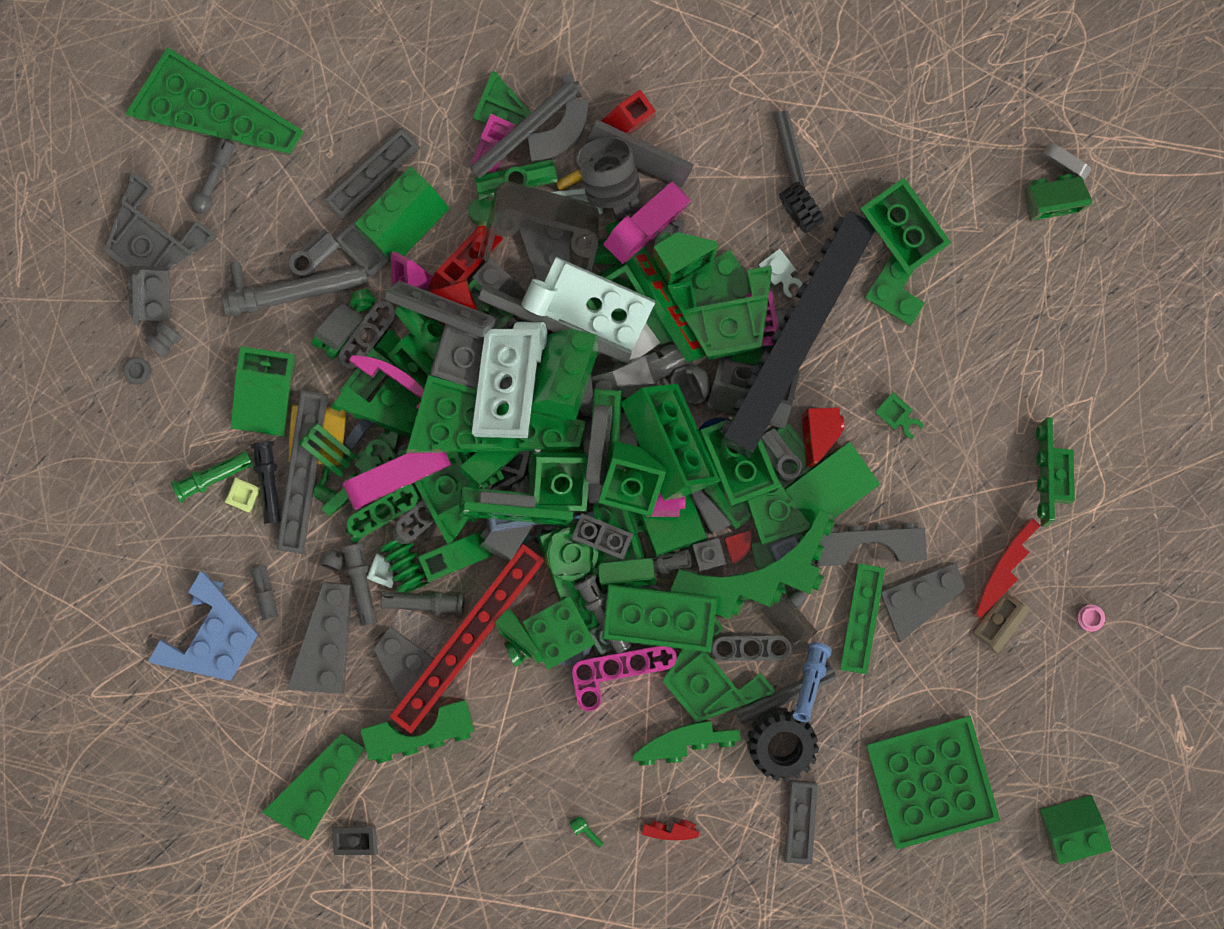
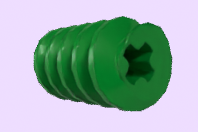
M393 539L385 543L380 548V552L390 553L384 558V562L394 563L389 567L388 572L398 573L392 579L394 583H402L396 591L398 593H409L429 585L430 582H421L425 572H417L421 563L413 562L418 552H409L414 542L401 544Z

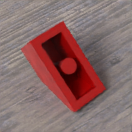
M839 407L807 409L801 414L806 467H812L818 463L842 435L845 423L843 415H840Z

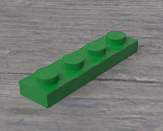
M857 564L839 670L867 675L885 568Z

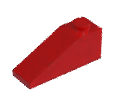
M479 225L436 270L428 287L432 290L463 280L469 282L504 238L488 225Z

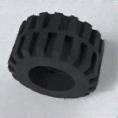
M775 708L770 709V714L765 715V713L759 715L761 720L759 722L754 720L752 723L753 730H749V741H747L749 754L755 766L766 777L770 775L776 781L783 778L785 782L791 781V776H795L798 779L802 777L800 773L803 770L806 773L810 770V763L815 764L816 762L815 753L819 751L816 743L818 742L817 736L809 722H800L793 717L795 710L790 712L787 708H781L780 711H776ZM786 731L792 732L797 736V745L791 754L785 757H775L769 754L768 744L774 735Z

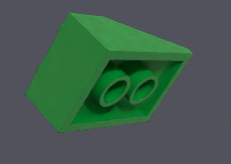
M726 420L699 431L721 481L717 484L730 506L781 487L761 439L751 457L747 458L720 443L724 437V434L720 433Z

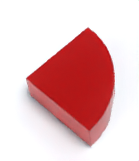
M750 530L724 538L732 564L744 558L749 551L751 545Z

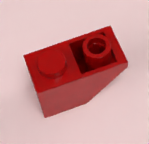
M640 89L617 105L601 122L631 135L655 118L656 110Z

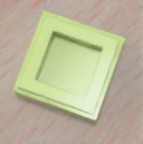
M235 478L225 503L251 513L260 488Z

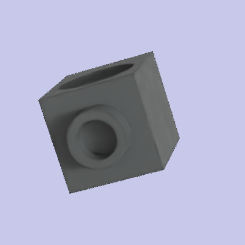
M719 538L692 545L698 571L726 564Z

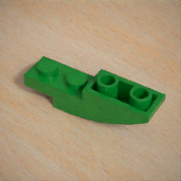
M386 429L377 438L387 440L396 452L400 434ZM376 444L372 453L374 456L380 455L383 460L378 465L380 466L392 461L391 456L387 460L383 455V452L386 450L385 447H379ZM364 448L357 455L359 460L355 463L361 471L360 474L374 469L366 455V448ZM354 472L345 481L358 476L357 473ZM343 488L338 493L336 490L331 492L323 500L325 505L322 507V510L332 517L350 501L345 489Z
M711 720L683 725L669 730L644 744L633 754V761H639V766L654 765L655 759L665 758L666 763L682 762V757L688 756V745H692V750L708 749V744L719 743V747L735 746V741H741L740 729L713 731Z

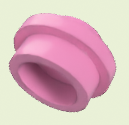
M1086 605L1080 609L1078 623L1081 628L1093 632L1099 630L1104 625L1105 614L1100 607Z

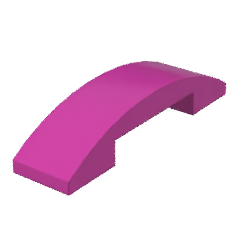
M352 355L349 359L353 365L370 377L374 378L376 373L381 370L417 397L422 398L424 389L413 378L393 365L365 356Z

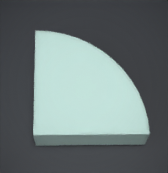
M376 553L367 579L392 588L394 573L388 572L391 565L384 562L382 555Z

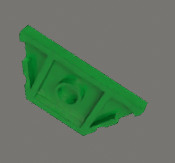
M407 449L398 452L400 457L407 454ZM446 452L451 462L449 467L414 482L447 544L455 540L470 518L459 516L461 488H477L459 471L460 466L464 462L458 452Z

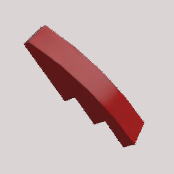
M1030 518L1025 522L994 563L981 589L973 612L976 618H981L1018 580L1011 571L1030 553L1022 544L1041 526L1034 518Z

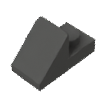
M375 824L360 827L332 828L334 855H378Z

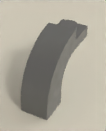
M573 74L562 75L563 84L570 81L578 91L566 102V112L562 121L549 131L534 133L528 136L532 164L551 159L555 161L563 157L575 147L584 133L588 118L587 99L576 100V98L581 97L579 81L574 82Z

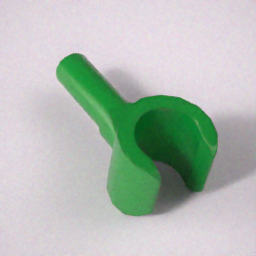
M326 466L319 483L314 488L315 498L325 503L323 500L332 491L325 487L330 473V469Z
M577 817L570 821V826L576 836L585 832L586 836L599 848L604 844L592 832L583 817Z

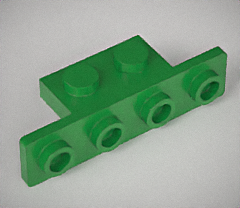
M1046 417L1037 426L1035 434L1036 440L1039 441L1036 465L1040 468V476L1037 479V492L1040 493V503L1037 507V516L1041 519V527H1048L1055 521V503L1072 504L1075 501L1074 450L1053 448V418Z

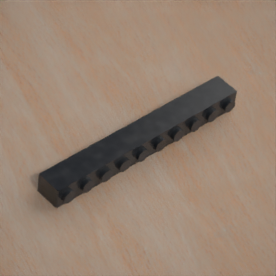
M850 210L845 218L841 216L838 218L832 229L837 232L833 240L827 238L820 251L824 254L821 262L815 260L808 275L812 276L808 285L803 282L795 296L800 299L796 307L790 305L783 318L787 321L784 329L778 327L771 339V342L775 344L771 352L765 350L758 363L763 367L758 375L753 372L745 386L750 389L746 397L740 395L733 410L737 414L733 421L728 418L720 433L724 434L720 443L747 458L751 457L875 232L868 220Z

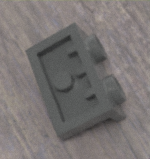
M137 265L135 271L129 275L128 289L133 291V300L129 302V316H133V325H139L142 320L169 322L171 318L170 267Z

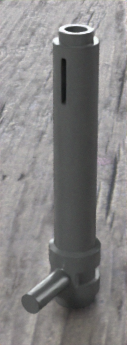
M234 262L230 264L235 290L228 291V294L222 295V302L226 316L233 315V317L242 316V313L247 311L255 313L259 312L261 308L363 286V283L368 282L365 267L355 265L261 287H245L241 263Z

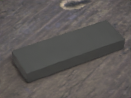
M790 781L785 863L812 864L817 782Z

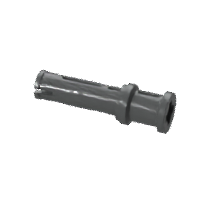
M363 543L340 548V552L344 553L347 566L345 574H347V577L350 576L360 626L377 623L366 575L369 567L364 561Z
M590 574L577 581L573 587L579 590L586 602L585 608L593 612L603 630L607 595L602 593L595 581V574ZM609 640L615 654H619L631 646L629 642Z
M386 591L382 593V609L431 611L435 616L454 614L458 618L463 617L465 600L463 593H460L459 596L442 595L441 592L434 593V595Z

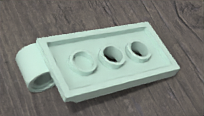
M555 257L544 282L532 279L521 305L534 314L548 316L557 321L561 319L633 350L655 304V300ZM590 298H599L602 306L598 310L589 309L586 303ZM617 308L624 309L627 313L626 318L622 321L614 320L611 317L613 310Z
M516 322L513 329H490L484 335L472 434L475 437L528 438L537 363H541L542 350L547 343V328L544 322ZM506 377H511L512 385L507 389H501V381ZM501 404H509V410L505 415H497V408Z

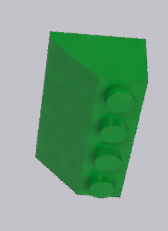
M667 232L655 240L652 261L666 284H675L714 260L718 244L713 240L676 232L673 235Z
M678 383L643 387L621 402L626 418L629 420L640 447L666 468V474L660 489L664 501L685 497L721 481Z

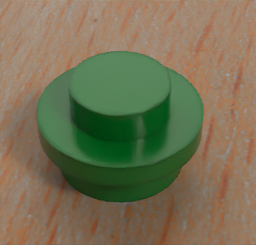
M369 289L357 290L350 295L349 305L359 312L367 311L375 304L376 298Z

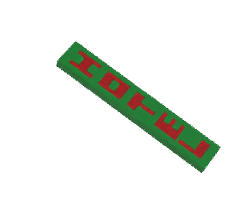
M622 220L611 222L605 227L609 235ZM642 247L626 264L645 295L655 300L653 308L685 361L689 363L704 358L706 355L671 297L668 285L646 249Z

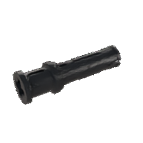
M274 441L250 444L251 449H254L255 466L253 470L255 473H258L264 524L281 522L274 471H277L276 468H278L277 464L274 463L272 447L275 445Z

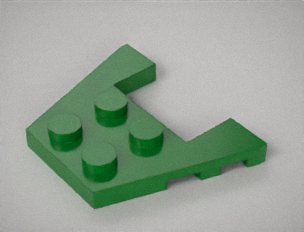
M771 265L747 270L752 297L697 307L692 280L668 285L671 297L708 360L762 349L772 276Z
M389 329L374 350L399 369L387 356L400 342L394 331ZM388 377L370 403L346 386L331 408L339 412L343 410L351 413L353 417L360 420L364 418L375 422L379 427L410 438L418 412L416 407L421 399L391 377Z
M716 618L713 637L724 629ZM688 649L681 650L676 658L675 665L669 669L663 679L665 685L696 723L776 692L761 673H758L738 690L707 652Z

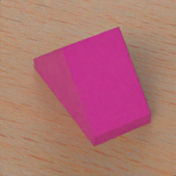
M397 252L391 253L392 286L400 280L426 290L433 276Z

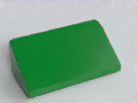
M651 558L599 564L600 584L604 590H608L609 584L632 587L656 584L654 565Z

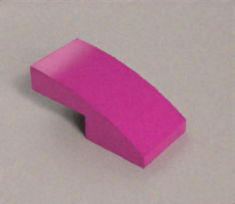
M491 114L470 164L473 165L514 129L516 125ZM499 161L488 172H497L501 164V161Z

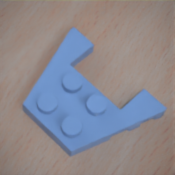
M202 570L188 592L212 606L186 653L161 639L148 662L231 681L259 632L238 608L232 605L225 597L224 592L211 581L210 576Z

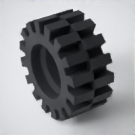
M795 182L779 193L781 203L802 232L808 233L824 222L819 206L816 205L813 197L810 196V193L805 190V187L800 182Z

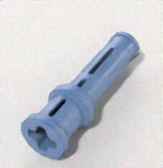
M812 642L807 647V652L809 653L807 662L802 666L804 678L795 712L793 713V717L800 722L810 721L820 679L826 675L825 664L827 658L831 656V649L823 643Z

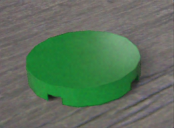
M575 526L558 529L551 534L545 546L544 557L547 567L551 573L563 580L574 581L582 579L588 575L587 573L597 563L598 549L571 539L576 529Z

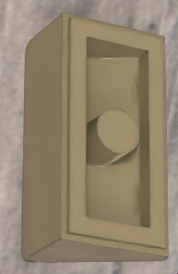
M1005 593L992 606L972 634L992 650L999 653L1025 619L1029 609L1023 603Z

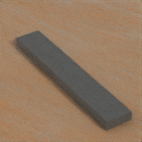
M482 284L479 290V300L530 322H544L546 328L555 333L570 328L588 332L561 319L557 321L548 316L534 314L522 307V300L488 285ZM597 335L599 352L628 363L632 355L630 349Z
M301 390L277 550L304 554L319 460L298 443L314 423H318L324 428L329 394ZM316 431L314 435L322 441V435ZM309 439L307 443L320 453V447Z

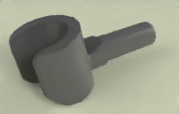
M790 586L794 592L788 596V599L798 608L805 602V594L803 591Z

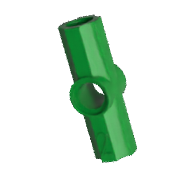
M553 159L485 174L481 178L474 177L479 200L558 182ZM514 172L520 173L524 179L523 184L519 187L512 186L508 181L510 174Z
M398 306L394 312L412 333L411 340L414 348L421 353L428 354L434 361L444 328L443 324L436 319H429L426 315L403 306Z

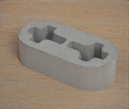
M1049 143L1042 153L1043 158L1066 174H1073L1074 178L1082 177L1084 182L1092 171L1086 163L1054 143Z

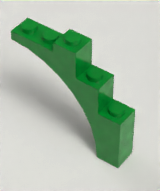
M820 510L811 529L799 544L780 560L761 570L740 576L715 577L679 569L670 591L718 597L716 614L726 619H732L734 615H739L744 601L740 600L741 596L768 607H772L774 602L778 604L784 588L780 587L782 583L808 594H813L814 590L819 591L824 580V576L821 575L822 568L813 565L814 560L819 562L825 547L821 543L824 536H830L835 524V521L831 520L833 514Z

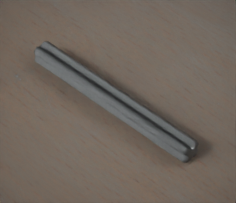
M570 81L563 84L470 167L472 173L477 178L484 176L578 92L576 87Z

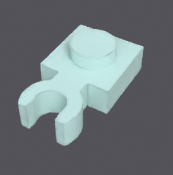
M778 249L761 262L758 267L771 265V284L775 287L781 283L783 285V294L790 299L792 294L789 292L788 287L794 284L800 289L802 282L797 278H792L791 274L796 269L781 249Z

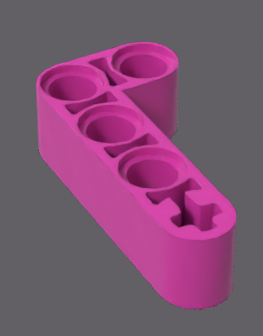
M671 182L631 218L629 216L624 218L613 229L604 246L622 264L626 263L684 211L692 200L674 182Z
M446 452L407 453L351 478L342 484L353 509L357 510L377 501L382 496L449 467L451 462Z
M654 646L578 661L573 667L572 676L579 707L585 711H594L600 706L601 692L599 682L672 668L677 658L675 651L671 647ZM661 650H665L667 654L672 655V658L668 659L667 665H663L662 661H654L655 667L649 668L650 660L647 652L653 651L652 657L660 656ZM636 654L642 655L645 658V666L640 670H635L630 666V659ZM613 659L618 663L619 669L616 674L609 675L604 672L603 665L607 660ZM586 664L591 667L592 676L589 679L582 680L577 676V668L580 665ZM587 691H592L597 696V702L593 706H586L581 700L582 695Z

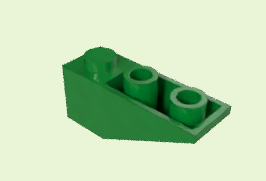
M483 531L419 556L418 558L428 582L435 581L494 556L480 546L484 540L480 537Z

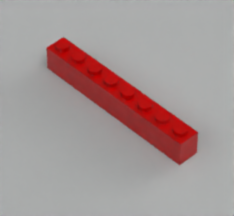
M523 544L512 560L506 565L390 716L391 719L409 733L415 731L496 625L495 622L510 608L544 564V559Z

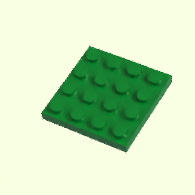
M970 715L866 744L896 850L1000 821Z

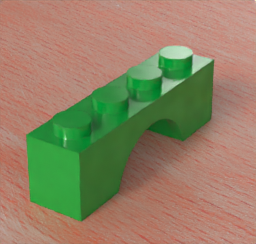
M465 699L439 707L438 717L433 727L420 735L403 734L395 729L389 721L360 730L369 761L376 759V763L380 764L393 760L392 755L402 752L403 757L418 753V747L428 745L429 749L444 746V740L453 737L455 742L471 738L470 733L475 731L468 701Z

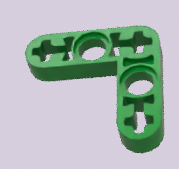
M383 438L372 440L366 447V455L373 468L378 467V464L383 462L380 455L374 456L372 453L376 443L379 447H385L386 450L383 452L386 460L390 456L393 460L398 458L391 444ZM411 483L355 512L347 521V529L350 534L355 537H363L411 510L419 501V493L416 487ZM401 491H405L406 494L411 492L413 494V497L410 499L412 504L408 505L405 501L397 506L401 511L396 512V507L389 498L392 496L395 502L402 497ZM383 503L390 507L391 511L388 518L377 516L376 507L378 504ZM370 510L371 517L377 524L373 525L371 520L363 526L365 531H362L360 528L355 529L353 527L356 523L355 518L357 517L359 520L367 518L369 514L366 511Z

